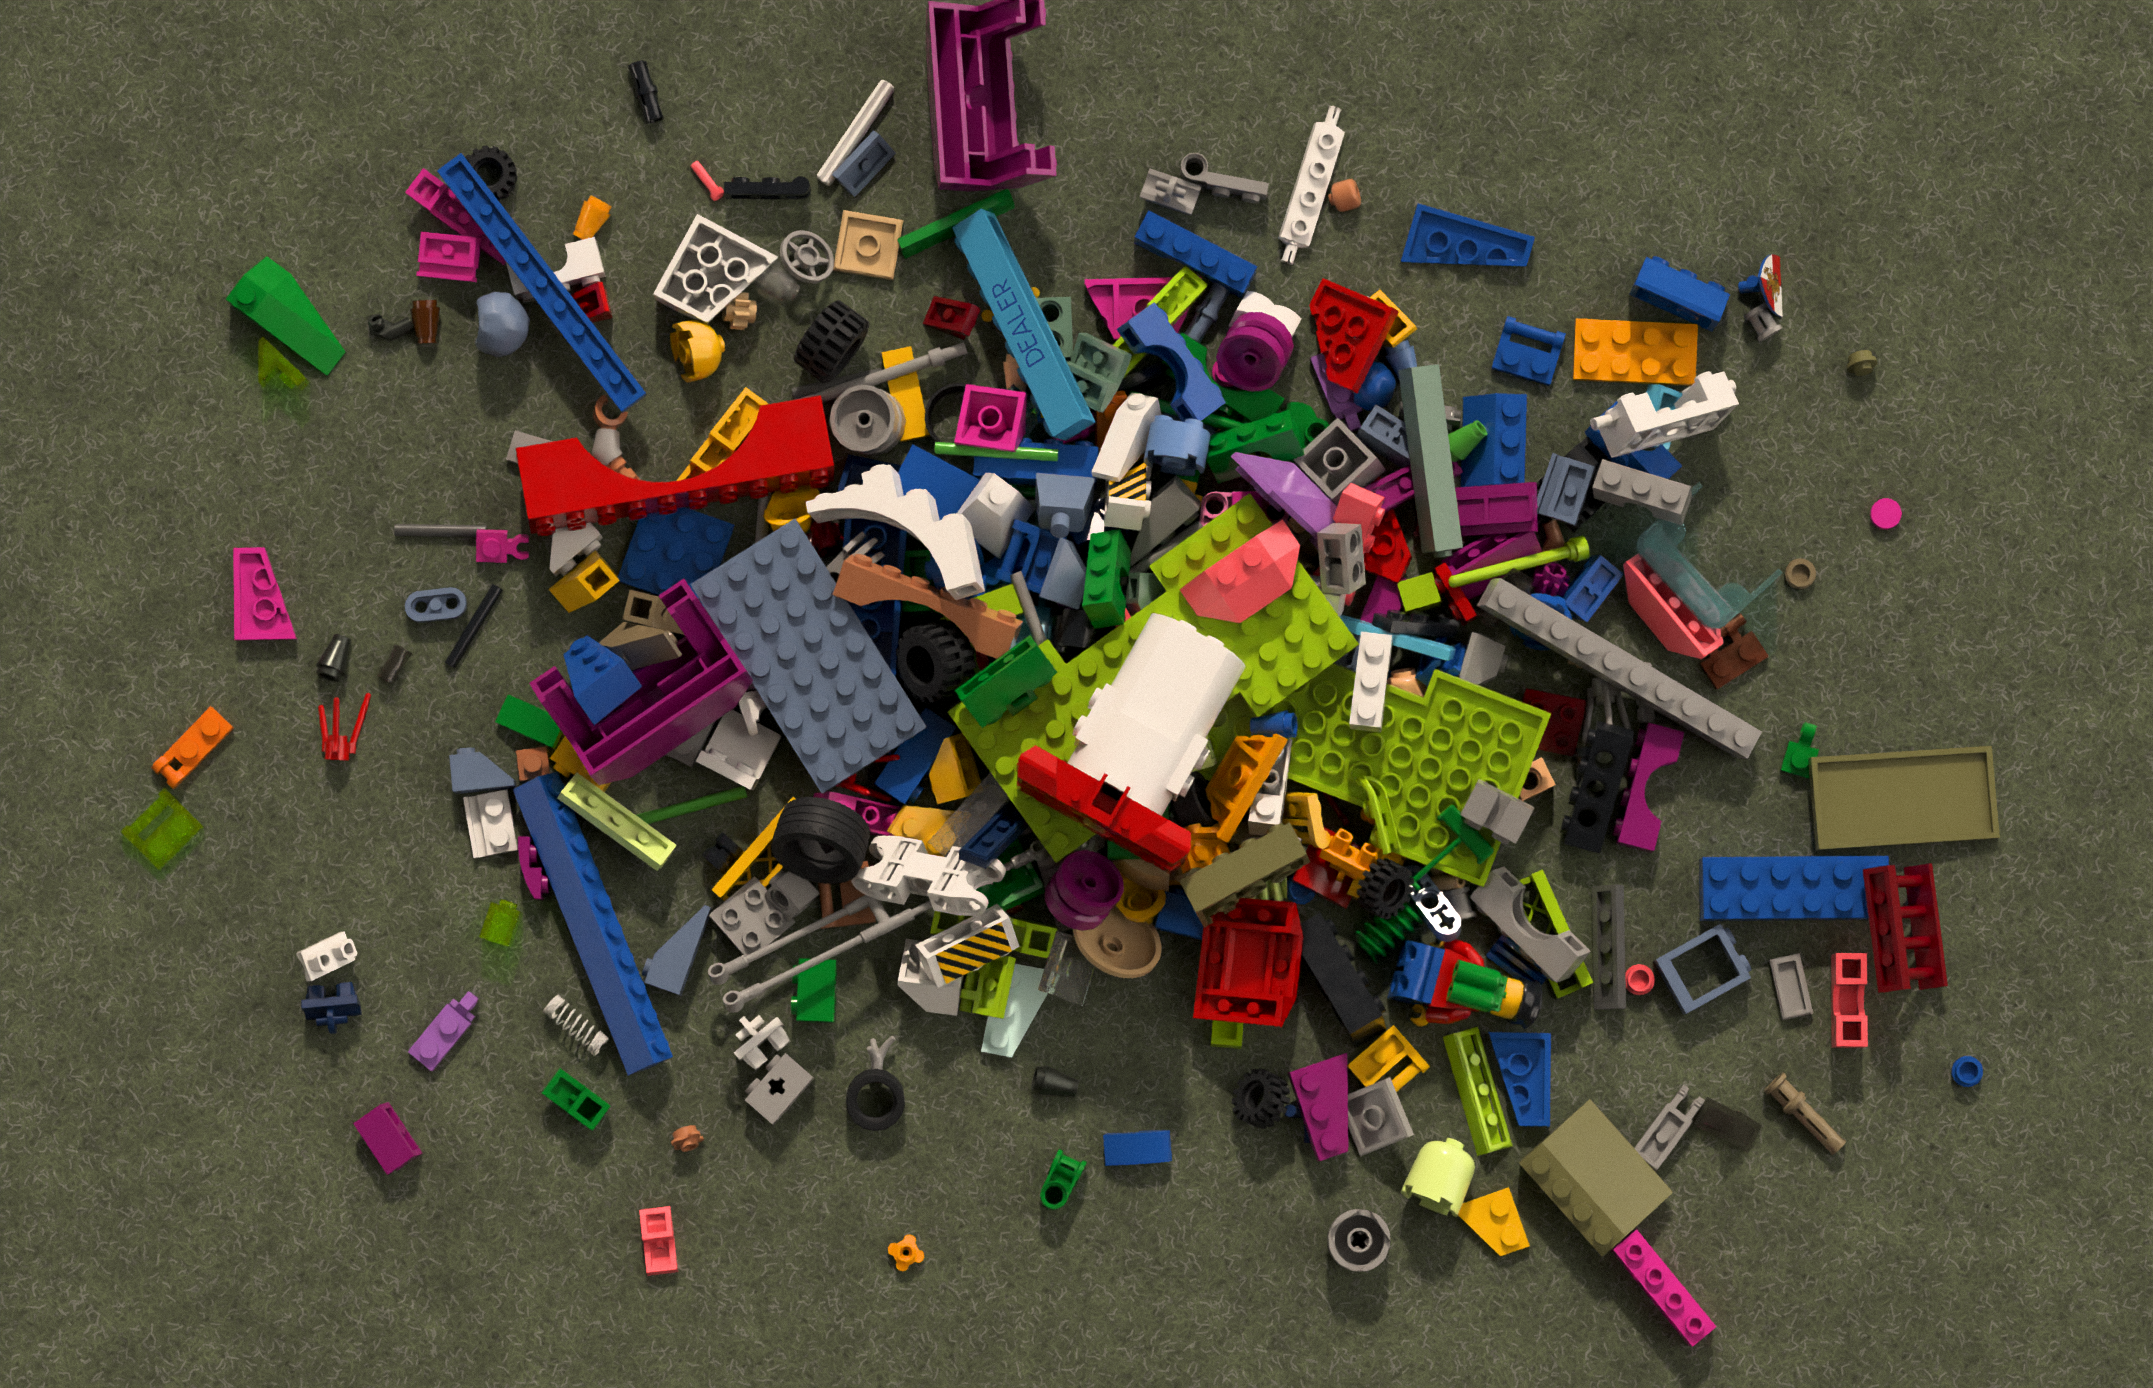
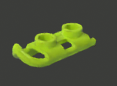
M1371 776L1355 777V781L1362 785L1369 798L1363 802L1364 814L1375 821L1376 829L1371 831L1372 844L1374 847L1382 849L1383 855L1391 853L1389 844H1393L1394 849L1401 848L1384 786L1380 781ZM1371 785H1373L1379 792L1378 796H1376V793ZM1381 814H1385V818L1387 821V825L1385 826Z

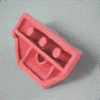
M1281 520L1203 571L1179 590L1197 616L1241 623L1292 589L1300 544L1285 522Z
M1644 549L1623 564L1629 604L1668 651L1703 659L1724 644L1723 637H1721L1718 612L1679 565L1663 557L1653 555L1647 549Z

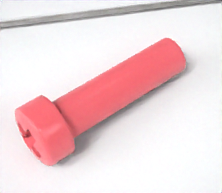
M695 161L690 167L711 193V199L717 201L724 195L723 188L716 185L699 161Z

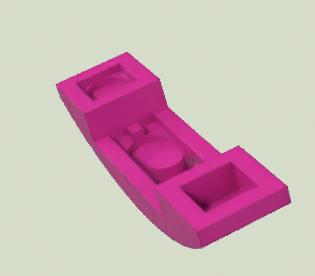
M423 168L405 193L461 236L482 238L480 250L502 265H505L506 261L451 189Z

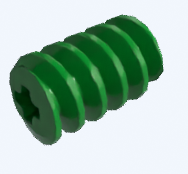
M1405 902L1403 903L1405 906L1404 910H1397V916H1391L1390 919H1382L1374 915L1373 920L1376 926L1366 922L1363 925L1366 934L1358 930L1354 933L1358 945L1376 965L1378 964L1375 958L1376 953L1384 958L1387 956L1384 949L1385 945L1392 949L1396 948L1393 938L1405 940L1402 930L1405 929L1413 933L1415 931L1412 925L1413 921L1421 925L1423 924L1418 915Z

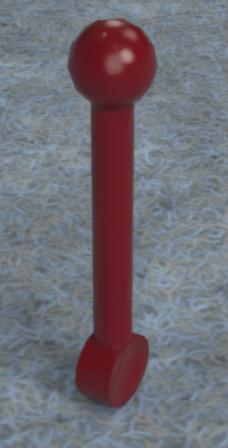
M1322 792L1344 827L1350 825L1349 820L1333 797Z

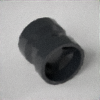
M722 832L716 838L715 846L707 848L702 856L725 875L730 869L732 861L739 859L744 851Z

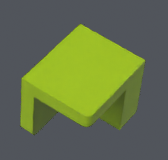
M1432 572L1400 581L1397 584L1406 615H1410L1412 611L1421 612L1441 606V599Z

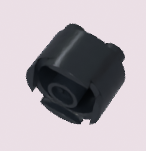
M1056 609L1050 610L1047 639H1049L1062 658H1070V653L1081 654L1110 633V626L1094 629L1084 610L1063 609L1062 615H1056Z

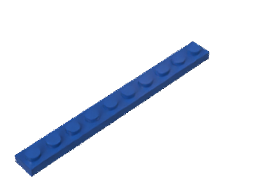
M460 153L437 170L438 174L620 411L624 413L647 395L464 155Z

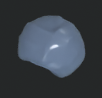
M492 292L479 297L476 301L479 329L478 336L475 339V346L481 352L494 357L512 354L521 347L529 332L530 318L526 309L511 293Z

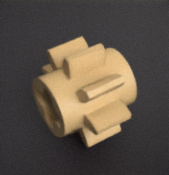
M741 292L722 310V320L730 322V329L744 330L747 328V323L755 322L757 305L756 301L748 300L749 293Z

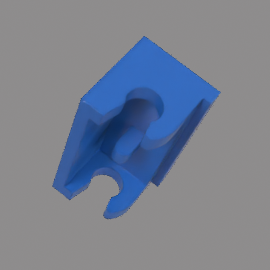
M1592 555L1570 583L1564 597H1562L1567 603L1566 607L1575 619L1587 623L1624 574L1601 555Z
M1438 637L1435 642L1443 644L1446 642L1447 637ZM1461 642L1454 645L1453 647H1455L1456 652L1454 659L1450 661L1421 654L1415 678L1428 687L1434 669L1457 677L1461 672L1467 646Z

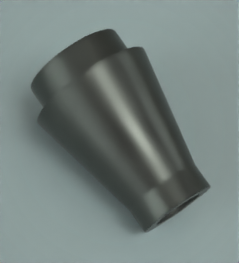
M339 634L333 635L328 647L316 663L318 667L316 674L333 682H339L341 676H345L349 645L351 643L349 638Z
M1047 1065L1044 1067L1037 1066L1033 1075L1031 1090L1038 1091V1095L1069 1096L1074 1098L1077 1093L1079 1080L1071 1078Z

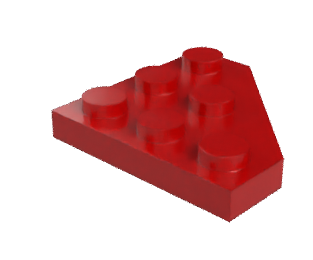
M1322 278L1309 307L1311 315L1316 321L1318 329L1316 335L1321 353L1325 357L1327 378L1332 383L1357 394L1399 311Z
M1378 477V478L1375 479L1372 483H1374V482L1380 480L1381 477ZM1394 509L1384 513L1378 527L1374 526L1371 535L1375 536V541L1370 552H1365L1364 563H1366V572L1398 584L1408 569L1412 555Z

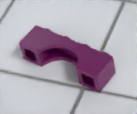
M1648 723L1645 726V730L1639 729L1635 746L1640 748L1638 758L1631 759L1627 776L1632 777L1630 789L1624 788L1620 801V806L1625 807L1622 819L1616 818L1612 835L1617 837L1616 844L1649 853L1654 852L1662 821L1653 815L1646 804L1645 785L1654 770L1677 762L1684 736L1683 731Z

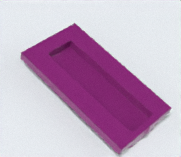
M1536 482L1455 488L1461 537L1538 532Z

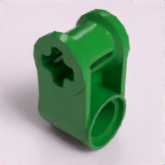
M1058 1150L1040 1193V1201L1045 1208L1054 1211L1061 1209L1066 1204L1073 1187H1076L1087 1161L1082 1160L1079 1162L1063 1154V1150ZM1061 1164L1073 1169L1074 1171H1071L1061 1166ZM1055 1187L1061 1190L1063 1199L1060 1203L1050 1204L1047 1202L1045 1192L1049 1188Z

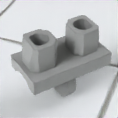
M1149 168L1140 199L1192 216L1201 186Z

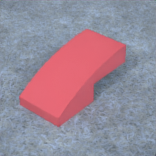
M671 1207L639 1210L647 1276L678 1272Z

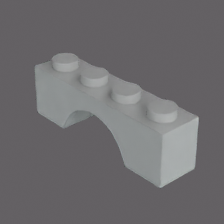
M1504 866L1492 870L1484 887L1478 886L1470 896L1476 903L1478 911L1490 917L1498 925V930L1504 936L1511 938L1519 946L1520 952L1525 957L1533 959L1541 967V972L1545 977L1556 983L1570 978L1591 951L1570 930L1558 935H1549L1534 928L1528 921L1523 909V896L1526 887Z

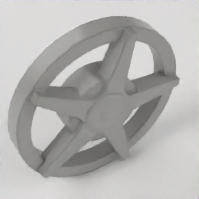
M794 231L781 243L780 258L785 271H788L796 279L805 283L816 284L824 281L831 274L834 267L833 253L828 244L818 235L809 231ZM798 237L809 239L807 244H803L800 247L790 241ZM813 242L823 249L827 259L820 257L818 250L813 247ZM787 248L794 254L795 261L792 263L788 259ZM816 265H826L827 269L824 274L816 276L814 267ZM801 267L802 269H805L808 276L802 274L795 268Z

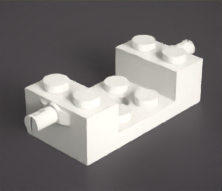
M1711 372L1702 373L1695 377V383L1682 391V396L1674 403L1676 409L1670 410L1667 407L1657 412L1648 393L1636 396L1634 393H1628L1621 396L1617 400V405L1606 411L1605 415L1592 418L1590 425L1594 431L1599 429L1611 458L1714 430L1739 404L1734 394L1736 391L1735 382L1733 380L1728 381L1725 372L1713 375Z

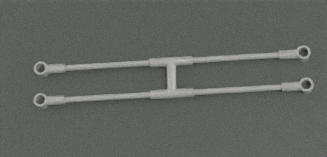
M1030 826L1021 835L1032 832ZM1036 840L1030 845V849L1010 858V861L1003 865L1006 871L1012 868L1017 869L1034 860L1038 862L1045 861L1049 858L1050 854L1040 840ZM864 895L844 905L845 908L747 956L742 955L726 964L715 963L711 965L708 969V975L713 984H724L728 980L729 975L748 967V963L846 915L851 916L870 907L878 924L860 932L859 936L761 984L756 983L740 992H727L723 996L724 1005L728 1012L735 1013L743 1008L744 1003L764 994L765 990L862 942L867 943L914 920L915 916L933 908L931 902L928 901L912 910L908 908L899 914L889 917L880 902L881 900Z

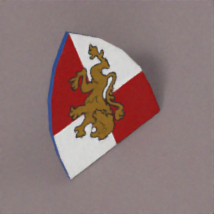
M1770 254L1763 259L1758 277L1754 275L1749 276L1747 281L1739 282L1738 289L1740 294L1762 292L1771 312L1778 317H1783L1780 257Z

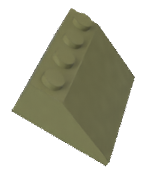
M1591 1099L1585 1102L1519 1162L1602 1257L1673 1193L1669 1186Z

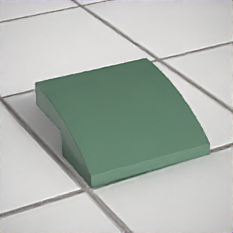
M1079 333L1071 360L1066 362L1088 407L1098 412H1104L1124 378L1132 354L1088 333Z

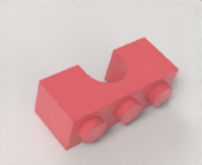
M1835 953L1831 955V1048L1868 1047V1018L1864 1011L1865 985H1867V953Z

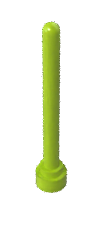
M1583 535L1573 537L1564 543L1563 547L1453 575L1449 578L1448 583L1451 587L1456 588L1566 558L1569 561L1574 560L1575 562L1586 560L1590 556L1589 546Z

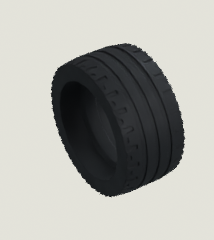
M818 797L796 798L786 804L779 817L773 835L772 852L780 865L801 878L824 884L845 883L855 878L863 864L869 844L870 830L863 817L846 805Z

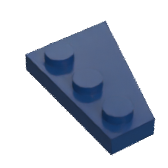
M1488 1032L1518 1126L1550 1127L1551 1033Z

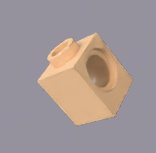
M1542 757L1532 762L1528 774L1535 777L1536 787L1532 790L1522 788L1518 799L1524 802L1556 785Z

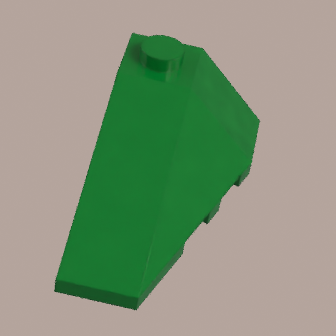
M267 256L242 276L225 299L232 307L326 376L331 373L346 353L292 274Z

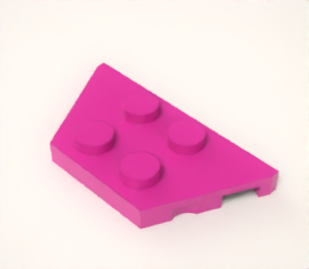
M1173 277L1084 279L1085 288L1113 340L1117 341L1121 335L1116 329L1144 310L1147 304ZM1189 309L1173 325L1176 333H1179Z

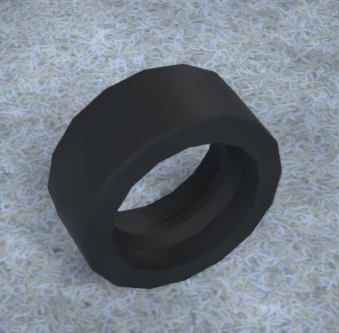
M1195 771L1190 774L1195 779L1186 796L1182 797L1179 795L1176 801L1172 800V803L1184 827L1198 823L1202 827H1211L1217 823V820L1212 818L1211 803L1207 798L1205 790L1208 783L1200 772Z
M880 1069L863 1071L855 1076L848 1086L846 1094L848 1114L854 1123L863 1129L879 1131L889 1128L903 1114L905 1105L903 1086L897 1077L888 1071ZM873 1082L883 1083L889 1087L894 1098L890 1111L876 1118L865 1115L857 1103L858 1093L862 1087Z

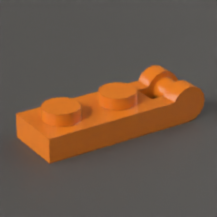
M210 706L172 747L155 761L151 769L157 775L161 773L167 779L166 783L172 789L177 788L234 727ZM175 758L183 765L178 771L169 765Z

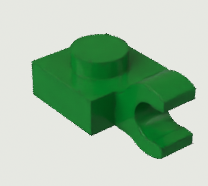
M1803 723L1798 742L1788 741L1780 771L1810 779L1808 758L1817 757L1819 749L1810 747L1816 732V725Z

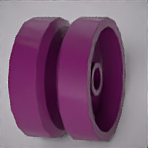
M1263 312L1243 314L1232 323L1226 337L1218 348L1216 356L1218 368L1225 379L1237 388L1246 391H1263L1271 388L1281 376L1284 367L1291 357L1294 347L1292 336L1286 326L1274 316Z
M1089 850L1074 851L1064 859L1059 869L1050 878L1045 888V902L1053 916L1067 927L1081 931L1092 930L1103 923L1110 910L1119 902L1124 892L1123 878L1119 869L1111 860H1108V858L1100 853Z

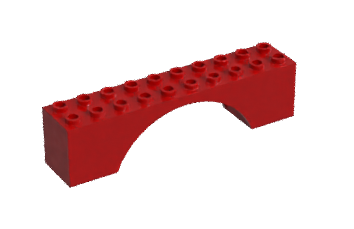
M821 395L761 405L752 430L745 441L728 459L703 474L680 481L650 482L617 473L595 459L583 447L577 437L516 448L531 534L537 533L538 536L552 535L556 533L555 529L568 527L569 531L581 530L586 528V523L598 522V525H610L616 523V519L629 517V520L643 519L647 517V513L659 512L660 515H668L677 512V508L689 506L692 510L707 507L708 503L720 501V504H731L737 502L739 497L750 496L751 499H760L768 496V492L780 490L782 494H788L798 491V487L808 485L814 489L828 486L829 482L834 481V462Z

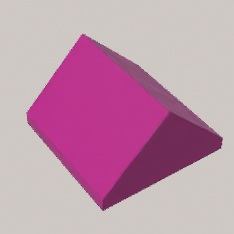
M966 384L954 443L1016 452L1026 433V392Z

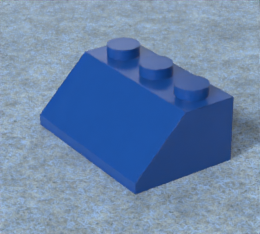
M1653 256L1652 259L1646 257L1629 295L1713 332L1722 317L1730 296L1729 293L1724 292L1725 287L1712 281L1706 284L1697 280L1698 276L1689 270L1681 269L1679 272L1668 267L1670 263L1660 257Z
M1494 393L1463 397L1462 427L1478 420L1484 425L1487 435L1464 460H1461V469L1463 471L1461 474V487L1525 482L1527 394Z

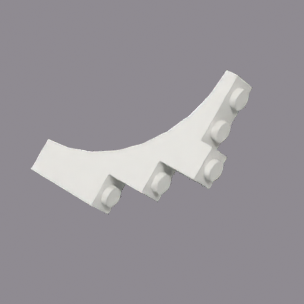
M876 465L870 471L861 473L863 485H849L843 491L833 494L823 493L817 495L815 499L806 502L808 514L817 523L837 519L864 518L884 522L908 532L929 549L940 568L946 590L955 600L985 592L971 523L963 514H949L944 516L942 520H939L936 500L927 489H914L904 495L900 475L891 465Z

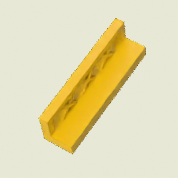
M783 809L712 888V891L724 902L729 898L727 894L735 885H745L751 880V867L755 862L768 861L769 874L764 880H759L765 888L769 885V881L783 869V866L778 863L772 870V861L777 860L771 854L773 835ZM768 849V857L760 858V856ZM747 872L748 881H739Z

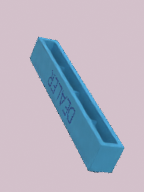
M984 209L978 210L952 227L956 235L954 239L955 244L965 254L969 262L967 264L968 271L978 281L981 287L979 291L980 296L990 306L994 314L992 316L993 323L999 331L1003 332L1006 339L1005 347L1008 353L1016 359L1019 366L1017 369L1018 374L1031 390L1030 399L1036 409L1041 411L1045 419L1043 426L1046 432L1051 437L1067 441L1096 423L995 213Z

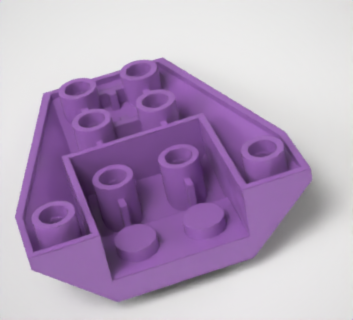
M1235 452L1231 456L1239 464L1235 470L1278 512L1284 509L1312 535L1309 541L1318 549L1317 533L1330 524L1336 523L1333 517L1337 506L1294 463Z

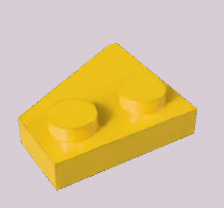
M903 805L887 832L894 836L923 840L928 854L945 857L971 814L961 810Z
M1509 1187L1462 1204L1458 1216L1499 1256L1530 1246Z

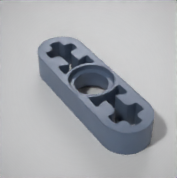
M1417 865L1405 867L1413 874L1412 878L1423 869ZM1426 873L1418 880V885L1420 886L1418 894L1415 889H1413V893H1408V897L1411 898L1409 902L1437 939L1444 942L1453 941L1460 935L1461 919ZM1430 897L1436 899L1439 904L1433 909H1427L1422 906L1421 902L1423 899ZM1441 914L1442 919L1447 925L1452 924V929L1449 930L1447 927L1441 928L1442 920L1439 917Z

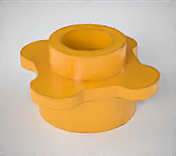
M905 1235L902 1241L897 1244L891 1243L888 1247V1253L894 1256L897 1262L896 1268L900 1271H906L909 1265L915 1262L920 1263L924 1259V1252L918 1249L915 1244L916 1238L913 1235ZM904 1250H908V1251H909V1255H908V1256H905V1255L903 1254V1251H904Z

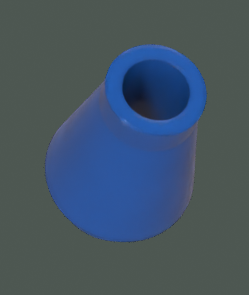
M1288 710L1260 717H1252L1250 720L1252 736L1263 735L1265 737H1272L1273 734H1279L1288 740L1297 736L1298 724L1296 714L1289 713Z

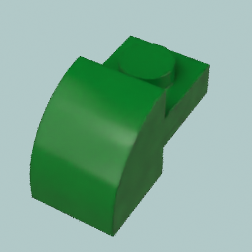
M560 1067L541 1091L543 1095L592 1131L611 1106Z

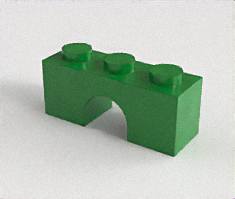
M1290 409L1242 424L1239 427L1224 432L1215 433L1210 437L1206 460L1218 484L1241 476L1235 470L1239 464L1231 457L1235 452L1250 454L1256 451H1263L1270 454L1273 459L1288 461L1305 455L1302 434Z
M1120 529L1090 534L1082 606L1094 629L1124 624L1126 599L1121 590L1120 577L1129 576L1131 550Z

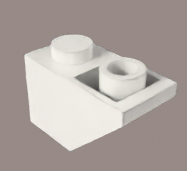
M591 522L586 523V528L576 531H569L568 527L555 529L556 533L552 537L549 569L555 576H558L560 573L565 576L578 565L573 560L576 555L581 557L585 554L588 557L592 552L597 551L601 547L599 541L603 537Z

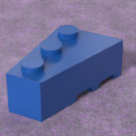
M588 635L573 642L570 649L563 654L574 697L594 725L642 687L621 657Z

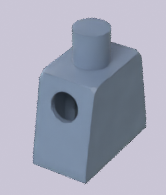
M1036 473L1035 505L1038 527L1050 530L1051 534L1056 538L1066 537L1069 531H1083L1093 505L1095 478Z

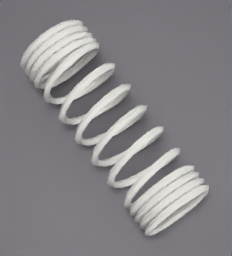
M556 995L545 1007L543 1014L545 1013L550 1019L556 1018L558 1014L555 1015V1011L559 1006H563L565 999L563 1000L561 996ZM567 1003L564 1006L562 1012L558 1016L556 1020V1025H559L564 1022V1020H561L560 1022L558 1021L567 1009V1007L569 1006V1003ZM573 1009L570 1012L568 1018L563 1024L562 1030H567L568 1028H570V1025L567 1027L565 1026L571 1018V1016L573 1015V1013L576 1011V1009ZM580 1014L577 1017L576 1021L572 1025L569 1031V1036H572L577 1032L576 1030L573 1033H571L577 1022L582 1017V1014ZM586 1020L583 1023L582 1027L580 1028L579 1032L575 1037V1041H579L583 1038V1036H581L580 1038H578V1036L580 1035L581 1031L586 1026L589 1020ZM593 1025L589 1029V1032L583 1039L582 1047L589 1044V1042L585 1043V1041L589 1034L592 1032V1030L595 1028V1025ZM599 1031L587 1048V1051L595 1056L598 1054L600 1047L608 1042L609 1037Z

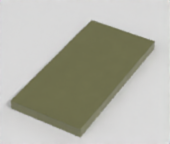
M1992 746L1808 758L1816 851L2000 838Z

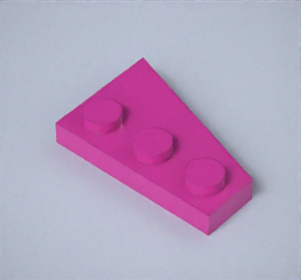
M233 548L234 640H297L266 548Z

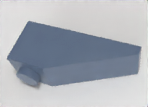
M704 905L654 954L653 959L647 958L642 971V976L646 977L644 983L682 996L709 920L708 915L712 912L711 907Z

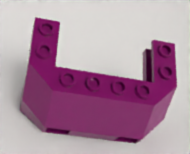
M992 0L979 6L928 1L926 7V62L933 164L938 189L967 192L1015 189L1057 176L1055 147L1049 145L1035 150V144L1024 143L1019 145L1016 130L1017 113L1014 101L1015 84L1012 73L1013 55L1010 38L1046 25L1044 0Z
M682 579L659 595L668 612L685 635L676 645L682 655L676 659L638 668L632 673L642 687L597 724L594 725L575 699L573 690L555 666L529 683L541 704L571 743L589 775L598 785L635 776L734 709L753 682V679L685 579Z

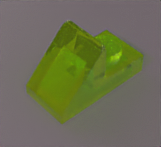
M262 337L258 341L259 384L264 387L281 371L282 373L279 378L291 390L297 386L303 391L310 381Z

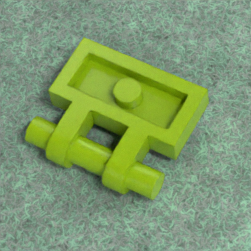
M1010 956L999 957L983 965L980 969L967 973L964 989H961L960 992L961 1003L959 1011L971 1013L972 1010V1013L1004 1019L1016 958Z

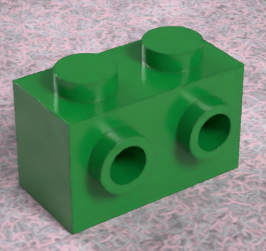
M799 958V965L810 959ZM828 959L792 977V984H798L797 996L791 997V1015H796L797 1022L835 1023L837 960Z

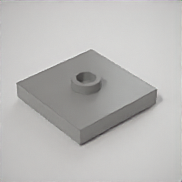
M1390 1077L1348 1094V1128L1360 1157L1414 1135Z

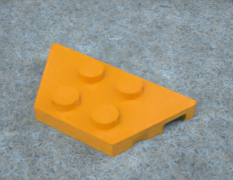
M1273 734L1272 737H1265L1263 735L1235 737L1205 789L1207 798L1211 803L1212 818L1219 822L1220 829L1216 832L1219 839L1229 843L1248 808L1253 804L1260 787L1268 778L1271 768L1288 741L1287 738L1279 734Z

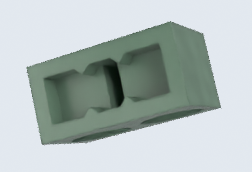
M1071 297L1036 298L1042 312L1049 308L1055 309L1058 312L1059 317L1057 320L1047 323L1055 339L1060 343V349L1065 360L1070 361L1073 354Z

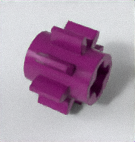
M1555 562L1545 564L1544 568L1536 566L1532 575L1533 580L1530 584L1535 587V593L1551 596L1558 594L1564 597L1569 587L1568 582L1570 576L1566 575L1565 568Z

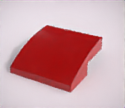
M1324 827V830L1330 834V837L1336 834ZM1351 842L1350 844L1351 846L1359 850H1361L1362 848L1354 842ZM1308 845L1305 852L1310 863L1298 869L1291 881L1319 894V897L1347 909L1352 898L1347 892L1353 879L1346 875L1342 883L1337 881L1336 878L1339 871L1329 867L1330 862L1319 857L1322 849Z

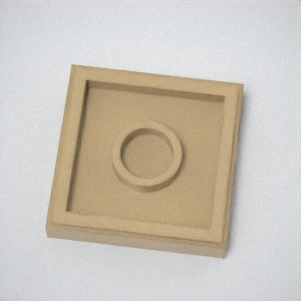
M843 210L833 271L893 281L899 251L897 240L901 237L904 220Z

